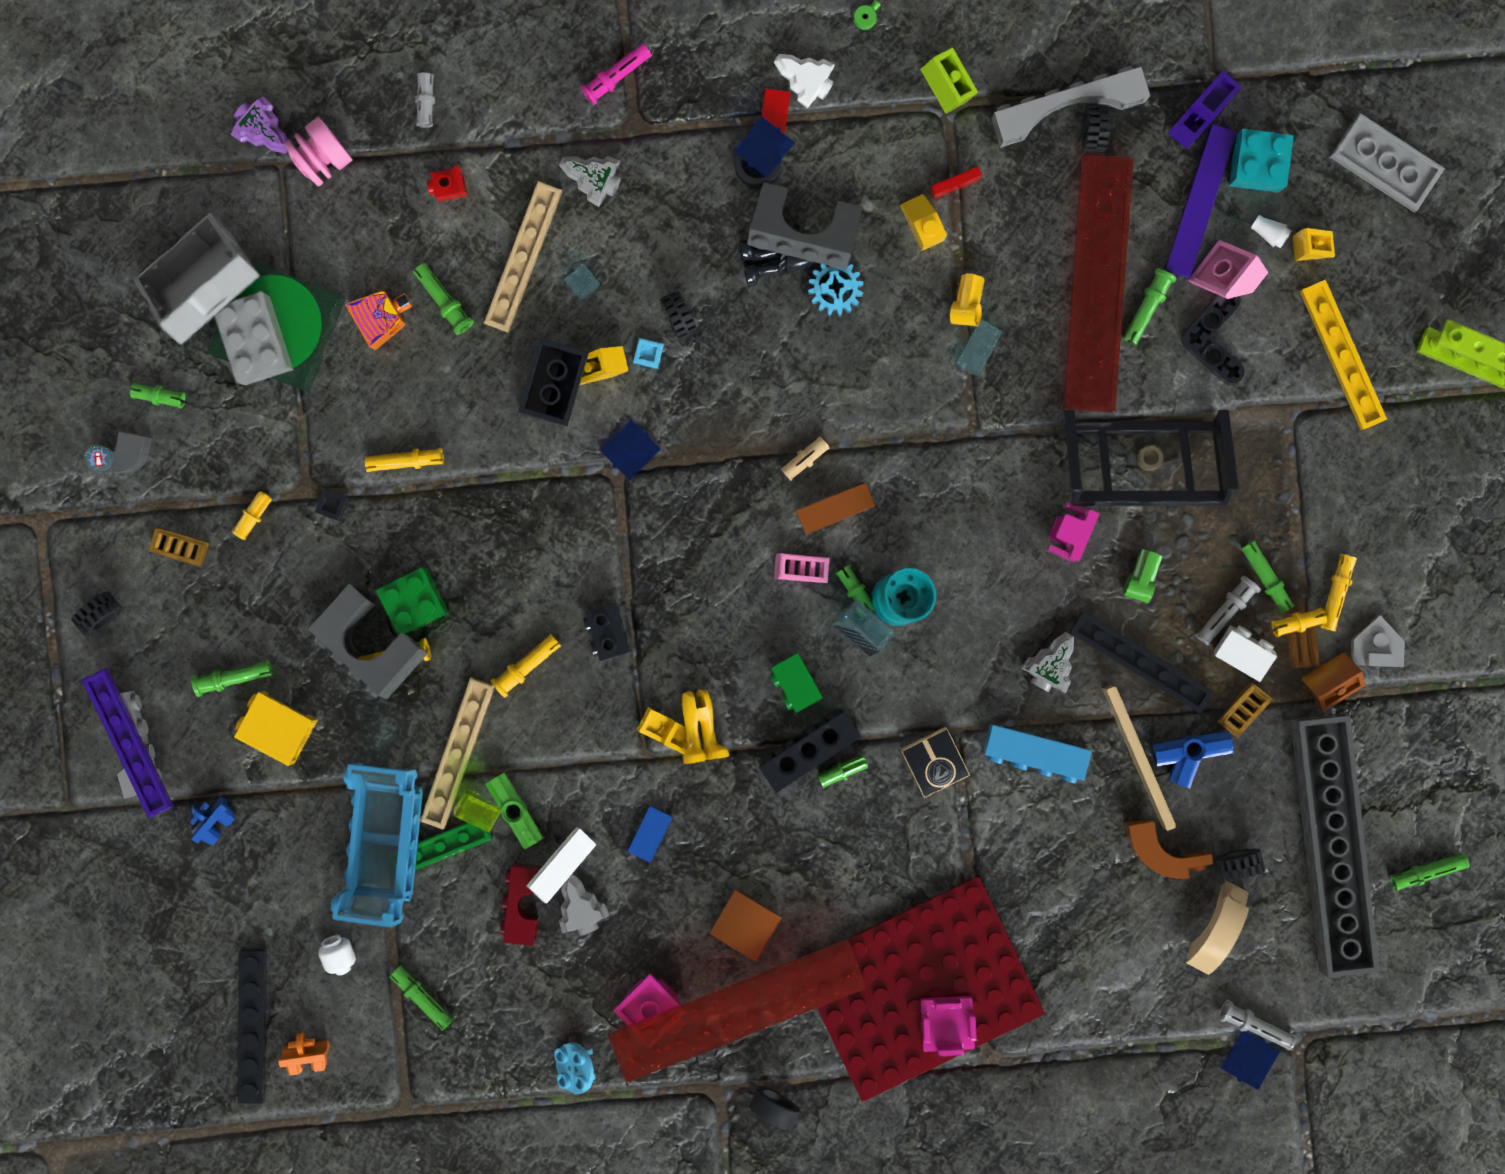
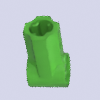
M1140 549L1133 572L1126 580L1123 590L1124 596L1147 604L1150 602L1156 586L1154 580L1162 559L1161 555Z

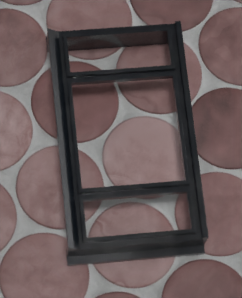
M1064 410L1072 506H1227L1232 494L1239 492L1229 410H1218L1214 422H1076L1075 410ZM1077 433H1098L1103 491H1082ZM1107 433H1179L1186 491H1112ZM1188 433H1212L1219 491H1195Z

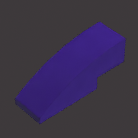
M1222 71L1168 133L1184 148L1188 149L1242 86L1225 71Z

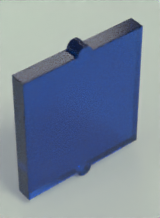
M761 116L734 150V153L747 162L749 168L753 167L764 177L768 178L795 142L782 133L780 127H775Z
M631 420L600 451L613 463V468H618L631 480L661 449L648 437V432L644 433Z
M1243 1031L1225 1059L1221 1069L1235 1076L1238 1082L1243 1081L1258 1090L1280 1051L1265 1043L1263 1038L1260 1037L1258 1039L1252 1034Z

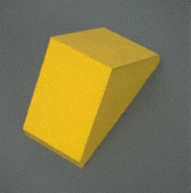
M1306 228L1292 236L1295 261L1335 257L1332 231Z

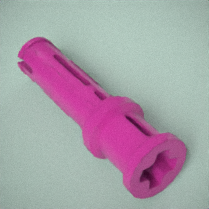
M641 43L606 72L599 71L595 79L587 85H581L580 89L592 105L597 104V99L608 91L612 92L618 81L632 72L646 59L652 56L650 51ZM635 58L633 62H631L628 66L619 71L622 67H624L627 63H629L631 60Z

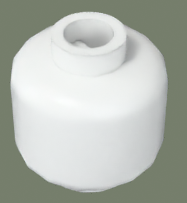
M339 935L325 939L318 951L324 970L330 974H346L351 970V966L356 961V956L349 939Z

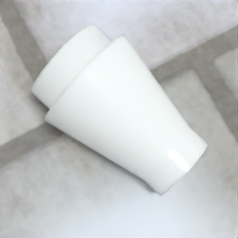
M1260 215L1251 227L1272 247L1277 246L1279 248L1283 246L1292 231L1287 228L1288 225Z

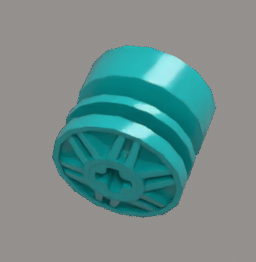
M904 568L882 577L876 583L872 592V605L875 613L882 621L893 626H903L925 618L933 610L936 602V589L933 581L926 573L916 568Z

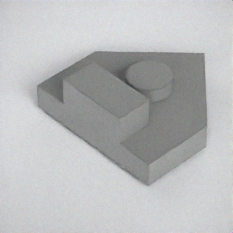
M1377 615L1370 621L1369 625L1351 639L1350 659L1356 665L1404 667L1405 641L1381 615Z

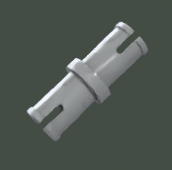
M423 72L417 74L418 86L417 96H415V103H417L416 126L432 127L433 104H435V97H433L434 75Z

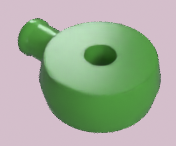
M874 0L870 6L862 5L858 7L853 14L855 25L861 30L872 28L877 21L875 11L881 4Z

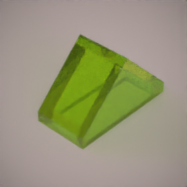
M467 786L464 787L453 808L455 817L487 832L491 831L502 810Z

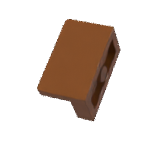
M1341 653L1302 677V682L1313 693L1316 706L1322 712L1366 686L1362 671L1345 653Z

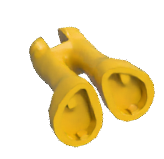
M699 689L697 691L698 709L693 693L691 691L683 693L681 706L687 742L686 751L683 754V764L729 757L728 748L719 745L715 737L713 709L708 690ZM698 721H700L703 750L701 749V743L699 739Z

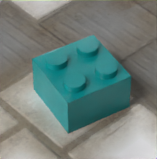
M1242 129L1235 136L1228 186L1277 193L1282 191L1288 184L1294 135Z

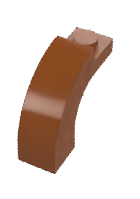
M1151 819L1124 823L1127 840L1134 854L1146 866L1163 876L1175 879L1190 878L1188 868L1191 871H1200L1206 869V865L1213 864L1212 854L1206 850L1180 855L1166 853L1158 842L1155 822Z

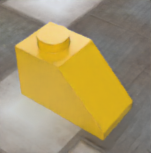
M924 194L900 204L921 251L945 240L947 233L936 210Z
M623 346L600 348L590 352L580 385L611 378L629 371Z

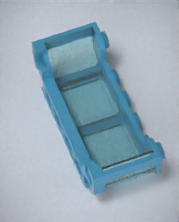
M359 762L348 764L344 772V782L347 783L349 789L355 790L351 800L354 808L353 817L349 822L351 839L346 850L347 857H349L348 867L344 873L346 890L339 892L332 899L331 910L333 911L334 920L393 927L402 922L404 917L402 913L403 902L410 901L413 895L423 795L421 787L414 785L415 779L418 776L416 769L367 766Z

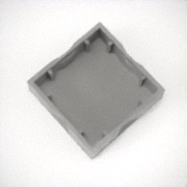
M209 213L171 249L134 279V282L142 296L148 300L150 310L158 324L181 345L252 283L259 274L232 234Z

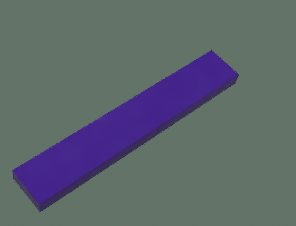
M1214 124L1210 126L1165 267V271L1188 279L1191 277L1237 133L1235 131Z
M108 668L82 679L85 689L148 819L174 807Z

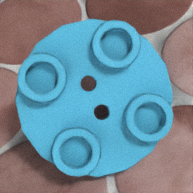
M572 1042L564 1044L561 1048L555 1050L554 1057L558 1073L557 1083L561 1089H567L574 1094L586 1092L591 1087L595 1079L592 1060L589 1056L593 1054L592 1048L586 1049L580 1044Z

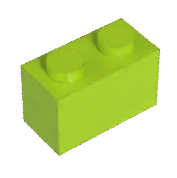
M953 48L932 58L920 69L945 114L965 104L978 93Z

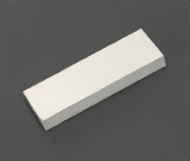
M576 827L526 886L542 902L547 904L596 844L580 828Z

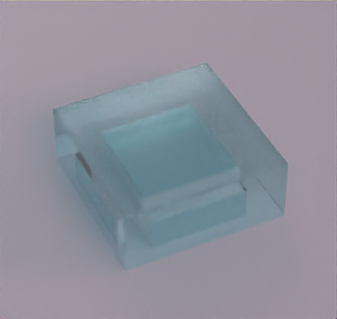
M584 264L564 279L580 301L600 286V283Z

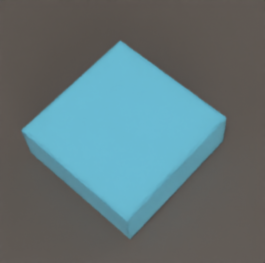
M639 338L633 363L658 369L664 344Z

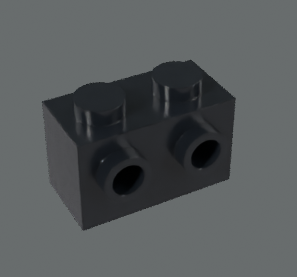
M617 603L586 611L587 617L583 618L587 633L592 632L594 641L590 642L594 657L598 656L601 661L631 652Z

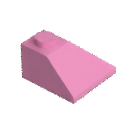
M1219 240L1188 280L1192 284L1229 299L1253 293L1268 274V271L1257 255Z

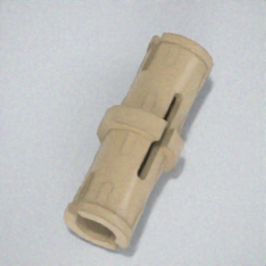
M819 436L818 439L803 451L800 449L797 452L798 455L782 467L781 470L791 481L806 467L810 468L813 466L812 462L830 448ZM812 451H814V453H813L812 455H810L807 459H805L800 465L796 466V464H798V463H799L801 460H803L808 454H810Z

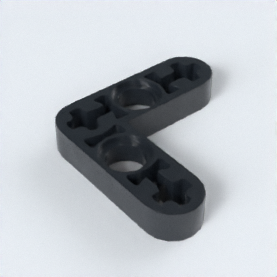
M1217 295L1184 331L1181 342L1184 348L1225 384L1232 385L1242 380L1245 373L1244 367L1215 341L1212 336L1239 307L1241 298L1240 296L1233 297L1231 300L1233 306L1228 305L1220 311L1217 308L1225 300L1222 296ZM1207 313L1216 315V326L1209 327L1206 325L1204 317ZM1200 328L1208 332V335L1205 332L1200 334L1197 338L1199 344L1196 342L1194 344L1189 343L1191 339L1189 334L1197 333ZM1209 349L1218 351L1219 360L1212 363L1208 361L1206 353ZM1226 358L1228 362L1224 365L1229 369L1235 367V375L1237 377L1228 378V370L1225 367H1221L1218 370L1217 366L1222 364Z

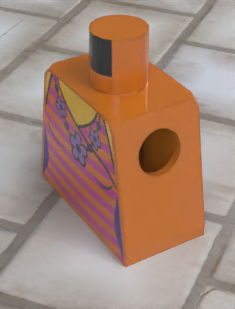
M380 291L347 303L345 306L368 346L376 350L406 325L400 313L411 308L412 304L405 293L392 300L386 291Z

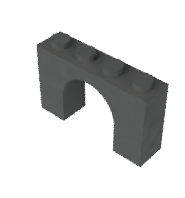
M763 182L750 227L747 245L847 270L862 207L838 201L833 221L828 229L818 234H802L790 228L783 218L782 213L788 188Z
M348 584L308 630L314 635L313 641L323 649L327 647L332 652L330 657L340 665L344 663L349 668L347 673L358 682L362 680L366 684L364 689L374 698L380 696L388 699L428 653L410 636L401 632L379 657L368 661L360 660L352 647L353 633L358 624L376 604L359 588Z

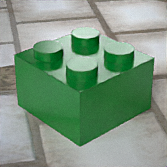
M421 567L376 590L398 636L401 632L407 635L449 614L427 568Z

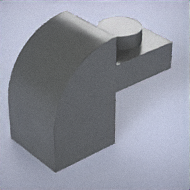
M119 432L115 452L102 449L103 454L107 455L104 459L106 464L103 463V465L111 466V472L121 474L133 473L139 470L149 457L152 438ZM90 447L89 452L97 451V448Z

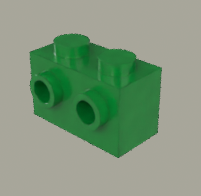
M798 652L771 667L773 673L769 674L776 688L781 686L785 692L782 699L788 710L793 708L797 713L823 698Z

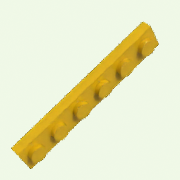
M1326 279L1299 291L1360 430L1387 420Z

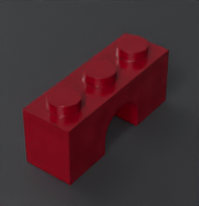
M514 863L511 869H507L505 884L509 885L508 895L504 894L502 910H506V918L501 920L500 935H504L503 943L534 946L536 943L539 916L526 914L521 908L520 901L524 895H535L526 885L543 866Z

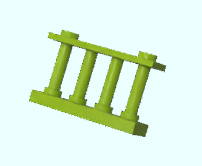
M1446 320L1442 332L1431 327L1425 329L1416 352L1505 389V343L1450 320Z

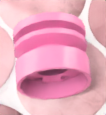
M316 117L305 126L310 136L307 141L296 133L294 137L300 146L297 148L289 139L284 142V145L297 168L306 178L313 181L319 187L324 183L318 175L320 170L329 179L332 177L327 167L329 163L338 170H341L353 159L319 117Z

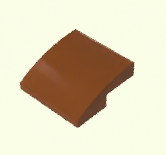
M735 890L710 934L743 955L757 961L782 917L743 892Z

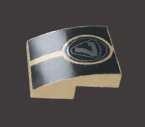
M946 727L900 749L924 798L970 776Z

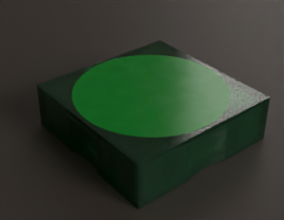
M249 260L259 276L230 302L259 292L270 296L294 369L270 378L310 393L323 360L325 345L335 329L346 299L340 294ZM217 325L207 354L230 363Z

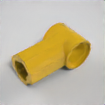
M969 273L961 276L957 301L953 302L950 310V321L952 324L979 325L982 315L980 300L985 280L982 276Z

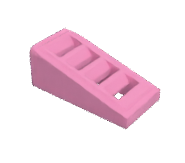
M784 553L776 554L774 579L828 583L830 558ZM786 560H788V571H787V574H785V562H786ZM795 561H799L798 575H794ZM806 561L809 562L808 576H805ZM816 562H820L819 577H815Z

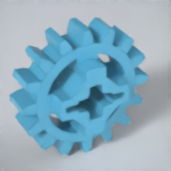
M820 264L821 272L813 271L816 279H809V284L814 286V288L808 290L809 295H815L812 299V304L819 302L818 311L821 312L826 308L828 309V316H831L833 310L837 312L838 316H841L842 309L850 313V304L855 306L859 304L855 297H862L863 292L858 290V288L863 286V281L856 280L860 273L851 272L852 264L847 267V270L831 266L826 267L825 264ZM839 272L845 274L849 278V280H845L841 276H839ZM829 273L828 281L819 285L820 280ZM834 278L837 286L842 287L839 290L838 298L835 291L829 289L832 287ZM853 291L851 297L843 303L844 294ZM827 296L833 301V304L826 302L822 297Z

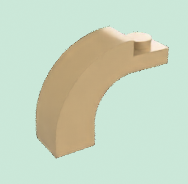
M1228 881L1222 884L1217 905L1209 924L1203 933L1191 943L1187 964L1209 975L1224 961L1245 923L1249 908L1246 907L1249 892Z

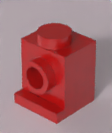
M460 166L430 173L431 180H427L430 196L435 195V199L438 202L468 196L464 174ZM449 180L448 186L442 187L441 181Z

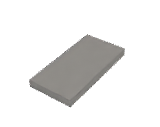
M1361 113L1355 117L1330 155L1331 159L1412 212H1416L1445 169Z

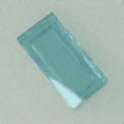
M981 320L955 365L978 377L1003 331Z

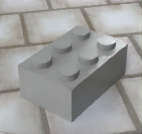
M259 292L229 302L215 314L237 383L246 386L294 370L270 296Z

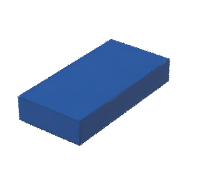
M650 805L628 852L650 863L673 816Z

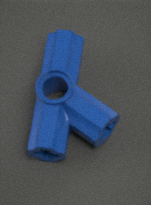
M1229 731L1200 736H1186L1182 739L1152 744V753L1156 766L1174 763L1168 778L1169 781L1190 788L1200 761L1203 758L1233 753V742ZM1196 742L1198 745L1197 752L1192 755L1188 754V745Z

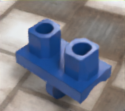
M222 796L211 808V804L207 801L201 807L193 804L189 808L193 814L189 822L195 825L199 821L192 830L193 836L191 838L197 844L202 840L205 843L214 845L221 835V832L213 827L214 823L219 821L228 827L236 818V813L227 806V800Z

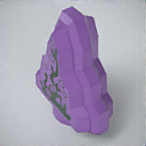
M264 96L257 99L252 105L246 102L237 109L234 115L237 122L231 132L234 138L242 143L248 141L255 146L265 145L275 152L283 154L288 152L284 145L288 138L278 128L279 119L272 112L274 106Z

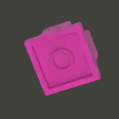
M1067 502L1063 508L1078 514L1079 518L1068 514L1064 515V517L1058 516L1048 537L1049 540L1064 545L1066 549L1064 551L1052 545H1047L1045 550L1069 562H1079L1099 513L1079 506H1072V503Z
M650 973L645 979L641 978L625 994L624 999L613 1011L650 1047L686 1012V1008L678 1001V995L661 978L657 980Z
M971 996L920 998L923 1052L936 1051L938 1056L964 1055V1050L975 1049L976 1021Z

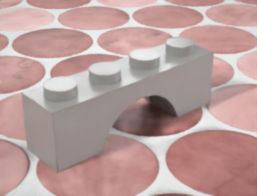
M135 691L120 693L155 765V750L153 745L149 744L147 737L149 732L148 725L142 719L140 713L142 708L141 700L138 695H135ZM156 768V770H157V772H158V774H159V776H160V778H161V780H162V774H161L160 770H159L158 768ZM123 769L117 775L125 799L137 794L125 769Z

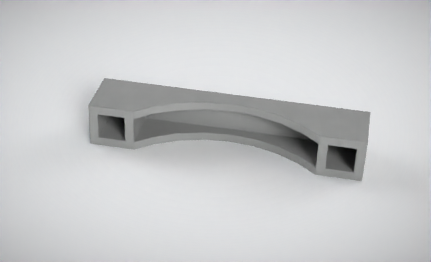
M1132 66L1120 69L1118 74L1113 76L1102 74L1095 77L1093 82L1084 84V81L1076 82L1070 85L1068 90L1060 92V89H1054L1045 93V97L1039 99L1032 96L1020 101L1021 104L1011 107V104L998 107L991 120L1000 148L1025 140L1029 132L1041 119L1053 111L1068 105L1099 103L1123 110L1145 103L1150 97L1142 67L1133 69Z

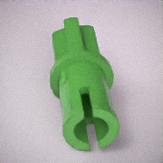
M860 755L842 764L839 761L837 765L817 774L823 788L837 781L848 780V776L868 768V763L865 756Z

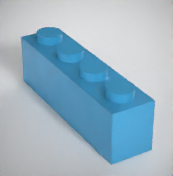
M990 723L982 753L988 755L987 760L1002 764L1003 760L1013 762L1012 767L1027 770V767L1030 766L1037 768L1038 774L1051 777L1052 773L1062 775L1061 780L1076 783L1077 779L1085 780L1092 751Z

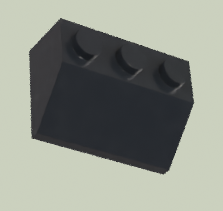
M539 338L518 413L568 427L589 352Z

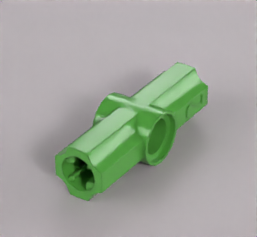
M505 772L485 783L500 808L503 819L509 823L523 849L532 846L544 838L528 812L526 803L519 797ZM509 805H517L521 810L520 816H511L508 811Z

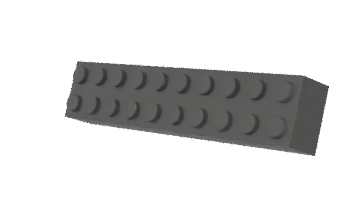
M1334 714L1290 719L1319 972L1328 978L1380 972L1351 718L1349 715Z

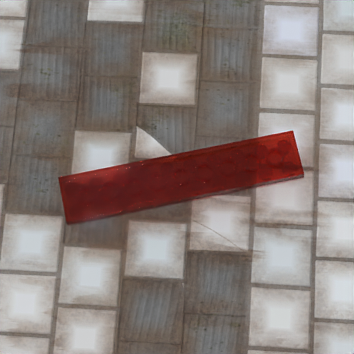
M1082 155L1063 410L1115 413L1134 158Z
M846 939L608 1033V1038L626 1083H629L864 990L866 985L850 943Z

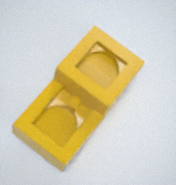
M648 707L637 730L661 742L663 745L684 754L687 747L685 725Z

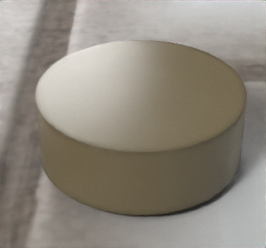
M1155 445L1142 447L1136 456L1139 467L1146 471L1159 468L1164 459L1161 449Z

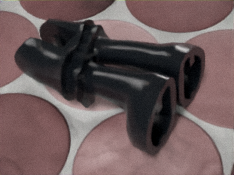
M748 240L739 241L743 265L758 260L780 257L779 261L745 265L744 273L748 288L755 287L761 277L778 273L779 277H781L784 273L788 275L815 264V262H809L805 259L754 248L747 245Z

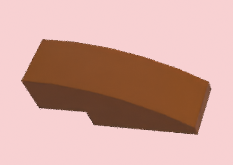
M866 483L796 510V514L805 535L873 508L875 504Z

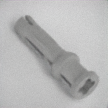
M1243 575L1238 586L1232 592L1226 594L1227 600L1195 636L1208 646L1238 610L1242 611V609H1245L1249 599L1255 593H1259L1261 589L1252 580ZM1247 588V591L1240 597V594ZM1225 613V616L1222 618V620L1215 626L1213 630H1211L1210 628Z
M1229 999L1222 1004L1219 1010L1218 1020L1230 1022L1236 1025L1238 1030L1242 1032L1249 1030L1287 1050H1291L1295 1045L1296 1036L1294 1034H1290L1255 1017L1251 1010H1243L1233 1005V1002Z

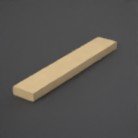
M540 181L537 182L484 324L509 333L561 197V189Z
M470 677L423 810L421 822L443 830L445 829L495 688L492 684Z
M1112 685L1102 688L1161 827L1167 831L1176 828V824L1117 688Z

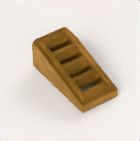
M156 527L148 551L202 567L210 543ZM166 535L167 538L164 544V548L161 549L164 537ZM174 538H176L178 540L173 553L170 552ZM186 541L188 542V545L183 556L181 555V552L183 549L184 542ZM194 545H199L195 559H192L191 555Z
M1248 682L1217 722L1238 738L1267 707L1272 698L1255 684ZM1251 693L1260 699L1258 703L1249 697ZM1244 701L1253 707L1251 711L1242 705ZM1239 709L1246 715V718L1242 719L1235 711ZM1230 716L1240 723L1238 728L1228 721Z

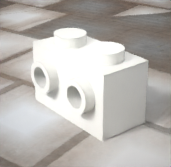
M1230 625L1214 649L1215 656L1260 682L1277 657L1273 650L1274 646L1264 639L1257 641L1250 637L1252 633L1242 626L1235 628Z

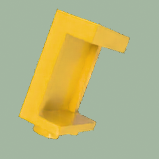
M265 691L253 694L247 704L249 710L246 716H242L235 726L237 733L234 738L287 766L295 764L318 719L296 711L268 696L269 693Z

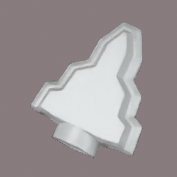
M778 54L774 61L780 74L790 81V89L798 95L797 101L806 108L817 97L823 100L833 85V81L829 79V76L835 64L825 59L817 61L808 57L800 60L793 55Z

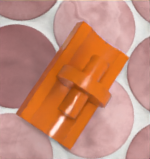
M304 1032L297 1033L296 1041L288 1042V1046L282 1048V1056L278 1060L280 1068L286 1067L289 1075H297L303 1071V1064L311 1063L313 1071H324L330 1047L328 1040L315 1042L314 1038L306 1039Z

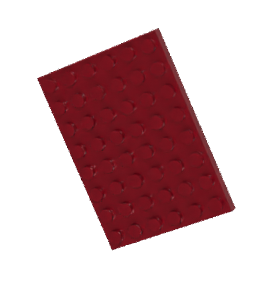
M978 875L796 963L862 1102L960 1056H938L936 1051L923 1052L920 998L971 996L976 1021L975 1048L1045 1015Z

